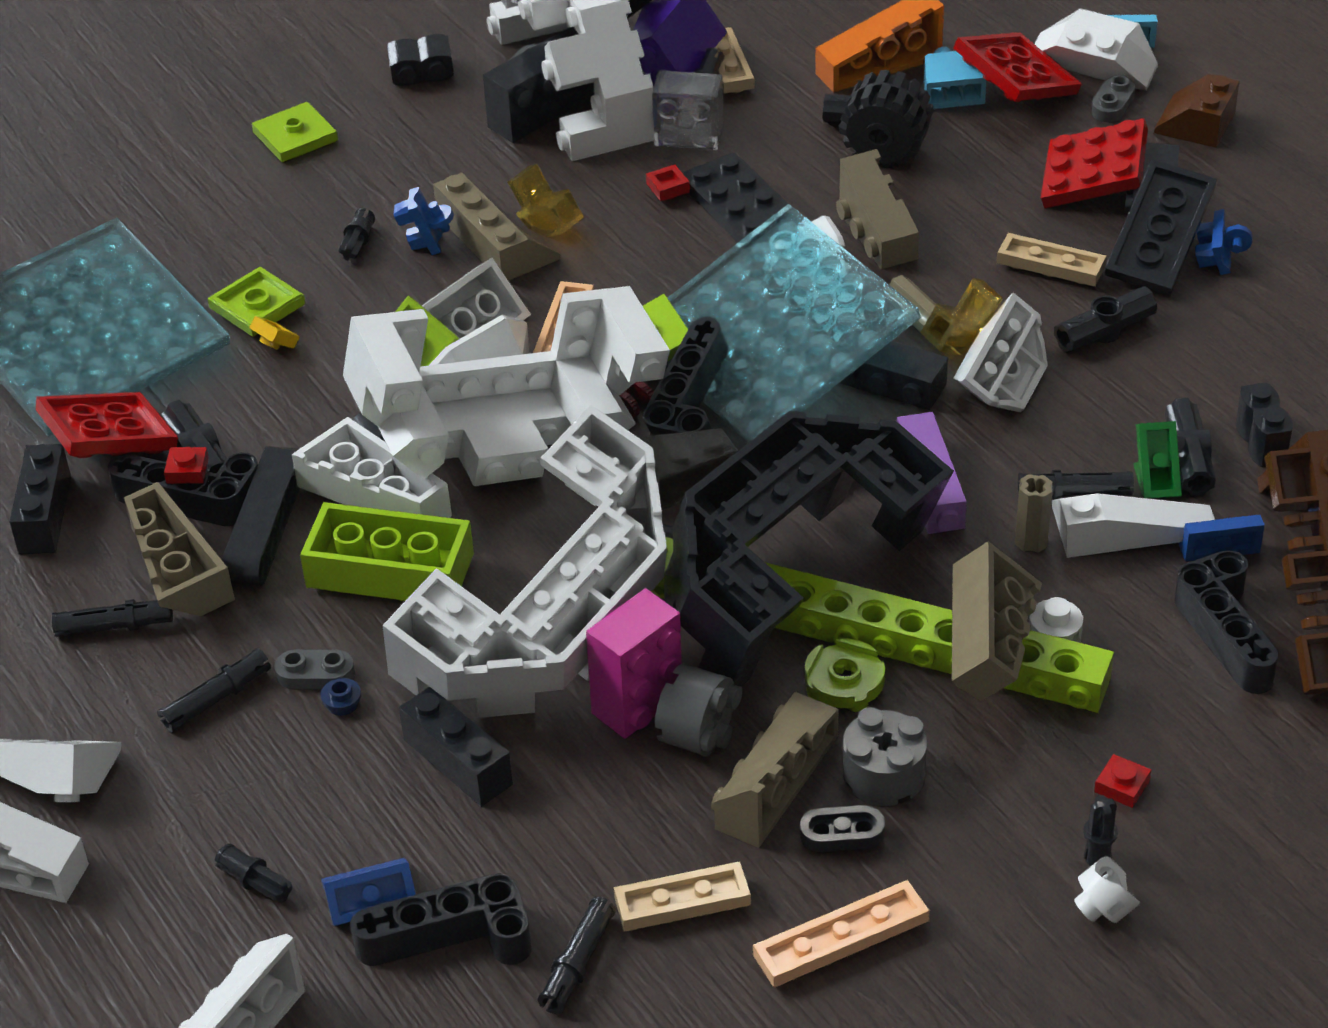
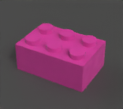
M646 588L586 630L591 713L624 739L636 730L646 727L651 719L655 717L659 698L666 682L674 685L679 675L672 672L678 665L682 664L680 612Z

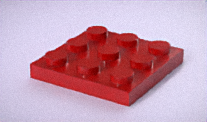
M1021 32L958 37L953 47L954 50L963 56L964 62L976 67L983 73L984 79L996 84L1004 91V95L1008 99L1015 102L1077 95L1082 86L1080 81Z
M1145 118L1134 121L1125 120L1116 125L1103 128L1095 127L1086 132L1073 135L1064 134L1049 141L1041 192L1044 208L1140 188L1143 179L1148 135Z
M141 392L38 396L36 398L35 410L70 456L90 458L94 454L119 456L129 452L160 454L164 450H169L170 447H177L178 436Z

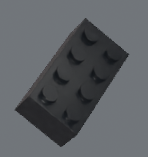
M574 27L563 30L483 74L487 125L489 129L514 143L591 99V96L595 95L594 82L557 91L551 80H546L543 75L541 63L545 60L544 47L549 41L578 35Z

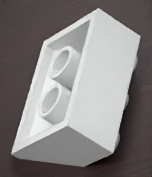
M493 258L477 266L422 305L459 338L466 336L500 315L525 320L531 315Z
M283 934L256 943L246 956H242L236 961L232 972L218 987L213 988L208 993L203 1005L190 1019L185 1020L179 1028H274L305 992L294 938L288 934Z

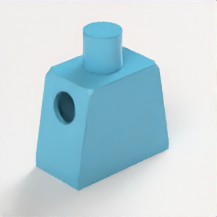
M940 47L934 53L925 56L924 90H927L930 95L928 103L933 104V109L985 104L986 79H984L983 73L976 67L964 62L963 56L957 51H951L948 47Z

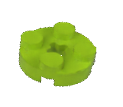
M849 638L836 639L835 645L824 649L823 644H821L809 653L805 661L807 694L810 698L832 707L847 708L852 712H860L868 707L869 702L874 700L884 687V662L878 658V652L871 645L860 640ZM845 670L851 671L850 676H840L836 674H842Z

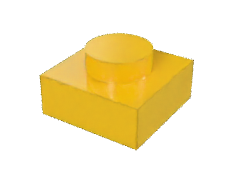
M258 316L254 317L249 327L261 335L260 342L277 350L280 345L294 349L300 336L277 322Z

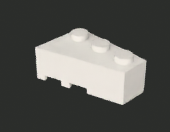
M0 802V887L67 903L89 865L81 837Z

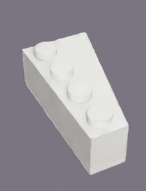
M346 417L292 454L297 486L343 505L446 518L452 516L448 484L432 473L423 480L392 456L385 441L349 417Z

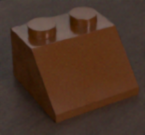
M1207 74L1174 93L1156 124L1154 133L1217 148L1236 112L1240 81L1229 79L1223 75Z

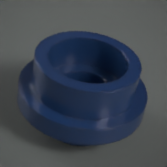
M348 678L334 679L328 682L321 690L322 704L334 715L342 716L352 713L357 708L361 699L360 686L354 680Z

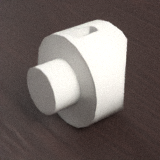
M1053 597L1037 603L1035 612L1030 614V630L1081 643L1083 615L1077 606L1060 597Z
M1108 856L1099 859L1078 877L1084 891L1074 900L1080 911L1092 922L1104 915L1111 922L1117 923L1140 903L1127 890L1126 873Z

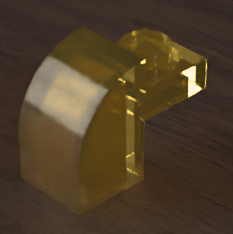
M537 164L528 166L508 181L521 206V209L516 212L518 218L528 229L544 237L563 234L584 218L570 190L565 189L552 192Z
M972 278L957 306L953 307L937 303L920 333L940 352L962 355L969 351L975 338L992 318L1003 298L982 279Z

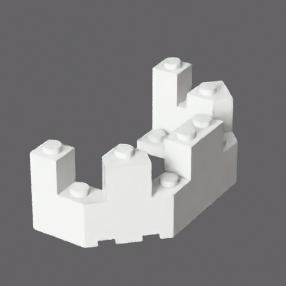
M501 0L500 2L491 3V16L487 17V25L490 34H495L501 45L562 31L569 27H574L578 35L549 41L544 47L545 60L541 63L545 79L551 80L557 91L594 82L595 95L591 96L593 110L559 118L560 131L556 132L557 143L561 151H566L571 161L656 140L653 117L654 88L650 74L643 75L639 59L644 57V52L637 30H630L626 16L632 12L629 0Z
M625 286L563 293L551 351L421 366L428 317L424 309L353 316L350 321L343 377L362 415L378 426L394 458L424 480L444 464L445 459L459 457L472 484L480 486L543 477L544 468L541 466V457L548 450L547 445H553L590 405L629 430L636 423L619 395L636 382L663 379L670 349L631 287Z
M590 405L542 455L541 466L562 480L567 487L592 505H597L598 508L501 614H498L436 568L383 624L388 675L415 695L431 687L448 701L476 698L478 718L535 713V692L564 690L577 674L589 681L586 630L646 588L652 591L664 578L667 546L662 523L659 488L656 480L654 452L650 445Z

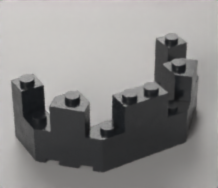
M789 411L686 491L673 525L674 551L664 574L665 602L680 612L681 627L706 649L698 668L730 677L735 685L742 686L751 678L773 628L801 605L804 597L748 548L795 508L801 505L820 522L844 502L852 482L855 480L882 503L872 527L900 551L924 530L954 470L897 421L880 419L878 424L864 423L859 421V417L827 414L825 419L806 417V412Z

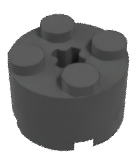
M686 663L678 665L672 672L678 674V678L674 685L666 682L657 705L655 728L662 730V735H658L657 739L660 742L703 756L711 755L718 747L725 749L732 737L733 728L729 723L733 710L738 707L741 701L742 687L735 685L730 677Z
M874 707L864 708L859 712L858 717L849 724L843 736V779L845 784L847 782L852 788L853 795L871 805L892 806L898 804V799L910 795L911 799L921 791L925 783L927 737L923 730L922 721L914 716H907L896 711L879 710Z

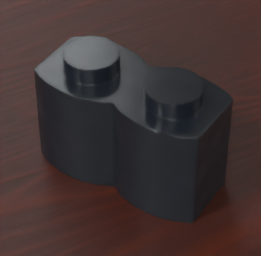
M432 34L424 36L419 40L399 39L387 44L394 85H412L422 80L442 81L454 76L450 45L446 35Z
M1267 382L1241 386L1236 417L1237 432L1248 442L1249 455L1260 467H1266L1265 456L1270 451L1289 449L1293 429L1291 417L1279 406L1280 398L1277 391Z

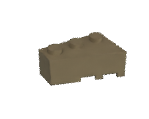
M875 149L840 159V200L836 202V209L840 219L845 220L849 225L853 237L859 239L863 244L867 256L873 258L880 269H885L918 259L919 231L903 200H895L889 186L893 185V180L890 174H882L879 168L881 156L878 150Z

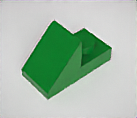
M1176 421L1136 424L1139 462H1135L1133 465L1142 497L1148 499L1182 496Z

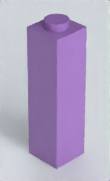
M928 412L897 417V422L954 470L925 526L927 533L932 534L965 529L966 498L934 413Z

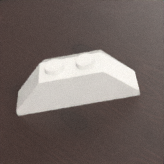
M1084 9L1075 11L1042 31L1035 43L1037 47L1067 71L1102 80H1107L1116 75H1123L1135 83V88L1147 91L1158 67V62L1139 23Z
M1013 292L977 335L953 379L987 405L1022 412L1048 366L1044 338L1040 330L1042 325L1041 315Z
M500 315L445 347L430 365L529 354L527 323L521 319Z

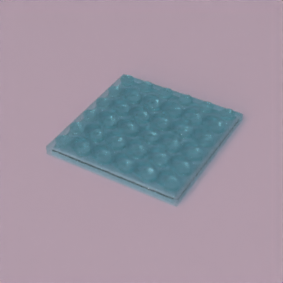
M789 204L668 297V300L688 329L694 321L702 317H713L720 323L729 350L703 402L748 443L787 412H803L921 318L919 309ZM671 360L667 361L666 369L668 368Z
M117 217L0 273V383L48 437L53 435V432L35 410L36 398L38 396L137 392L230 344L229 334Z

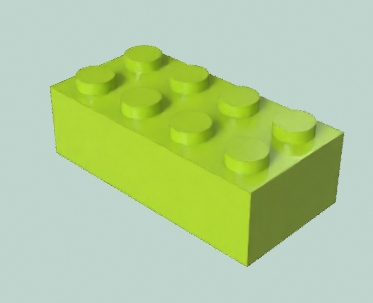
M323 502L300 554L306 588L406 601L436 568L462 586L474 555L471 524L469 520Z

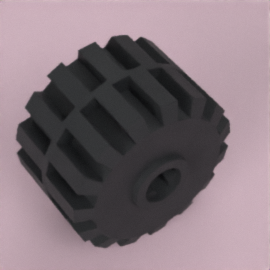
M880 70L878 77L871 72L865 75L863 81H858L840 118L842 121L839 126L840 134L845 135L842 142L846 148L852 147L854 149L852 155L877 149L881 156L879 163H882L883 167L892 168L894 162L899 166L907 164L909 158L913 159L917 155L932 121L931 117L933 114V104L928 103L930 95L927 90H919L920 82L915 78L910 82L905 79L906 74L899 71L896 76L890 75L889 70Z

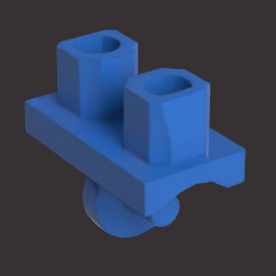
M419 187L410 189L409 199L394 205V218L400 226L415 223L416 226L407 229L406 233L408 244L412 250L428 247L431 255L441 253L438 241L443 233L450 230L449 223L453 220L454 213L450 206L438 205L436 201L428 205Z
M1224 209L1214 211L1212 222L1200 224L1197 231L1200 245H1195V255L1199 268L1217 265L1220 275L1231 272V252H1244L1253 243L1252 232L1246 226L1238 224L1226 228V213Z

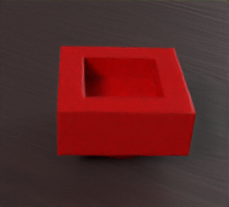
M676 164L646 173V184L660 202L690 192V181Z
M170 447L164 470L166 484L204 483L209 460L207 447Z
M1113 754L1095 781L1094 792L1133 808L1150 782L1152 769Z

